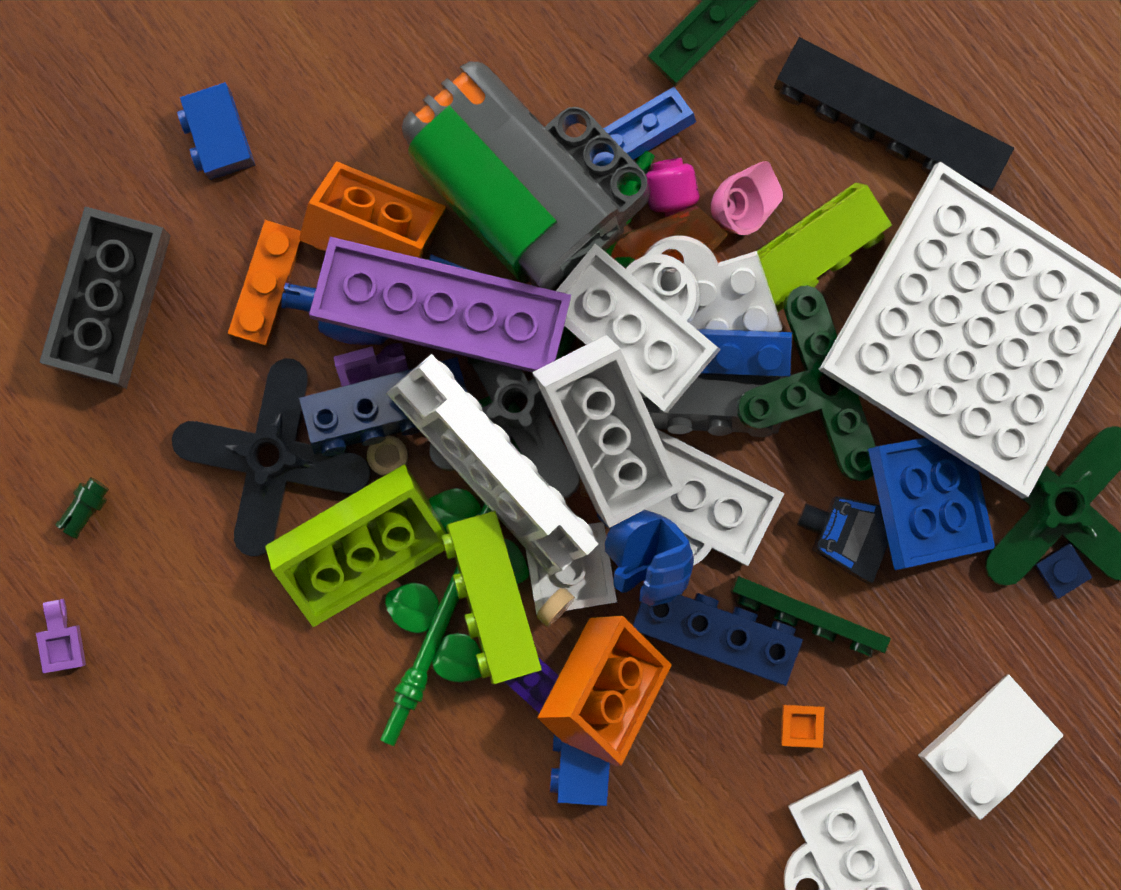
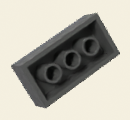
M84 207L39 363L55 370L127 389L171 237L163 227Z

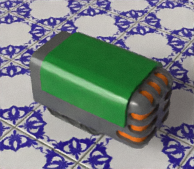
M469 61L459 67L461 74L455 80L450 81L446 78L441 83L443 90L433 98L428 94L422 100L425 106L416 114L409 111L404 118L402 132L409 145L408 154L421 175L521 283L530 282L533 286L556 291L594 244H597L606 251L624 233L623 227L626 226V222L640 211L649 200L650 190L647 177L631 157L583 108H567L544 127L488 66L481 62ZM580 123L586 126V131L579 137H569L566 135L567 129L573 124ZM601 152H608L614 155L611 163L606 166L600 167L593 164L594 157ZM627 181H636L641 184L638 193L631 196L623 195L620 192V188Z

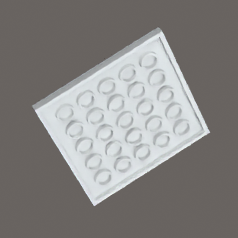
M939 162L934 165L819 370L1021 498L1029 497L1121 327V279L956 171Z

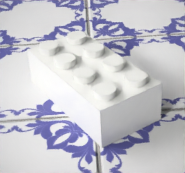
M607 335L532 372L593 506L609 528L683 490L621 349Z

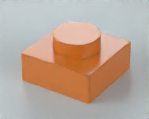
M782 704L781 746L823 748L825 707Z

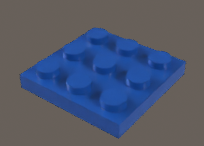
M927 438L868 449L894 570L995 548L978 470Z

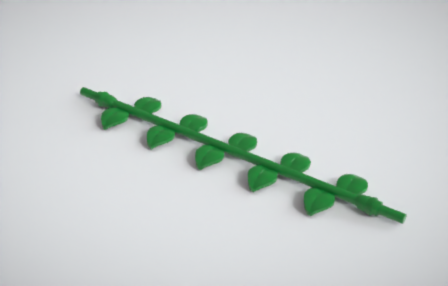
M645 151L637 157L635 163L646 174L651 167L655 155ZM627 181L625 185L621 186L620 192L627 196L634 195L640 190L641 184L636 181ZM632 218L626 222V226L631 222ZM618 240L605 251L610 256L612 255ZM632 257L615 258L625 269L636 260ZM565 326L556 360L568 354L576 337ZM488 396L478 402L483 408L492 403V400ZM512 401L508 412L518 413L521 410L516 402ZM514 439L510 440V442L515 446V448L521 453ZM454 488L446 490L429 498V502L447 534L446 526L450 523L492 512L485 503L481 510V506L476 498L464 489ZM504 539L516 583H522L530 575L526 561L518 546L512 541ZM456 566L453 575L459 574L458 566ZM453 575L440 604L433 591L420 583L400 586L389 591L386 595L385 604L387 611L399 627L414 633L428 631L413 666L405 672L401 682L394 689L396 694L393 701L396 704L380 738L382 742L395 746L410 710H415L418 702H422L423 691L426 689L428 679L427 672L431 663L436 673L449 681L466 682L482 677L476 659V654H480L482 651L477 642L466 634L457 633L443 637L459 602Z

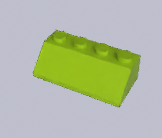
M404 464L272 541L265 547L272 572L312 627H315L445 551L441 536L447 533L425 493Z

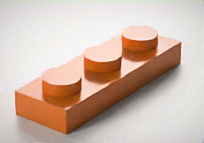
M268 220L264 221L227 334L268 347L281 308L282 295L285 293L284 286L285 283L290 281L302 241L299 240L300 230Z

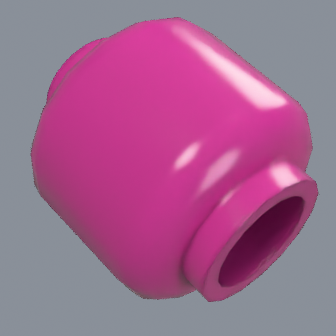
M682 158L652 163V170L645 174L650 190L649 208L654 212H664L666 219L688 215V207L695 205L700 198L694 167L683 163Z

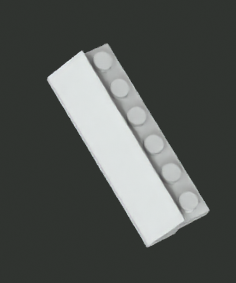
M432 354L387 392V395L492 511H496L497 517L549 575L563 571L573 560L587 556L598 545L590 526L573 513L565 504V499L560 492L548 485L538 473L534 463L515 448L510 442L507 433L490 420L482 411V407L476 398L465 392L454 379L450 369L438 361Z

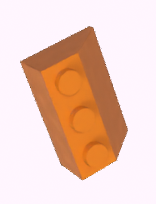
M336 161L308 202L299 240L314 246L316 249L326 251L329 238L334 237L425 259L447 206Z
M624 616L589 618L537 718L562 742L615 766H622L672 664Z

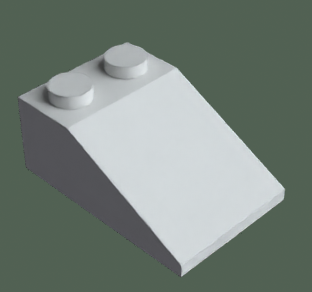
M1007 674L918 756L973 817L981 820L1016 788L1063 737V734L1014 679Z

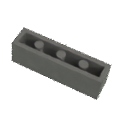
M700 373L668 413L661 410L649 398L642 399L656 429H667L673 434H686L693 430L708 431V433L716 436H724L732 432H745L753 437H767L772 434H778L782 422L763 429L755 430L748 428L741 423L737 416V402L746 391L782 379L783 376Z

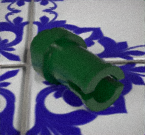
M92 477L88 479L86 484L80 483L73 492L76 497L55 525L61 530L64 528L63 532L78 539L80 532L96 510L101 511L107 502L104 496L109 489Z

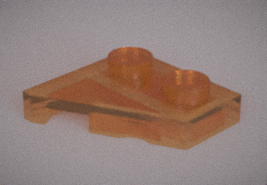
M696 205L620 235L615 241L633 259L637 260L643 257L645 252L654 243L670 236L694 238L702 242L713 252L726 238L728 233ZM667 249L662 253L674 257L682 263L684 262L683 255L676 249Z

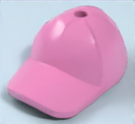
M767 161L757 163L741 172L733 174L721 183L711 201L712 217L720 227L730 233L749 235L757 231L773 213L783 199V191L771 164Z

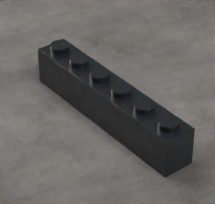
M801 37L798 38L774 85V88L780 91L779 96L785 101L797 106L802 102L815 109L814 114L828 123L835 124L837 121L850 127V133L860 140L871 142L873 139L887 146L886 152L893 157L903 161H907L910 158L922 164L921 169L928 175L934 165L942 162L989 194L994 189L1014 150V147Z

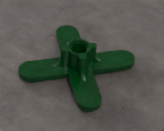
M808 285L799 286L790 291L786 296L784 311L805 371L746 391L738 399L736 406L737 416L746 427L756 430L819 410L842 475L853 481L867 480L874 475L868 449L876 446L859 400V395L819 370L838 336L821 292ZM821 376L826 377L831 383L832 390L830 395H826L820 388Z
M1107 427L1098 432L1059 476L1045 465L1029 497L1021 498L1030 508L986 557V573L993 582L1004 586L1019 582L1060 536L1071 543L1105 576L1112 580L1121 581V533L1090 505L1121 470V427ZM1060 493L1067 495L1072 502V511L1068 516H1063L1056 510L1055 499Z

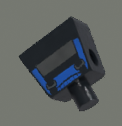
M838 496L832 498L827 511L805 503L797 526L818 534L812 551L867 584L873 583L889 544L881 506Z

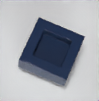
M1071 543L1064 545L1034 565L1055 599L1061 598L1092 578Z

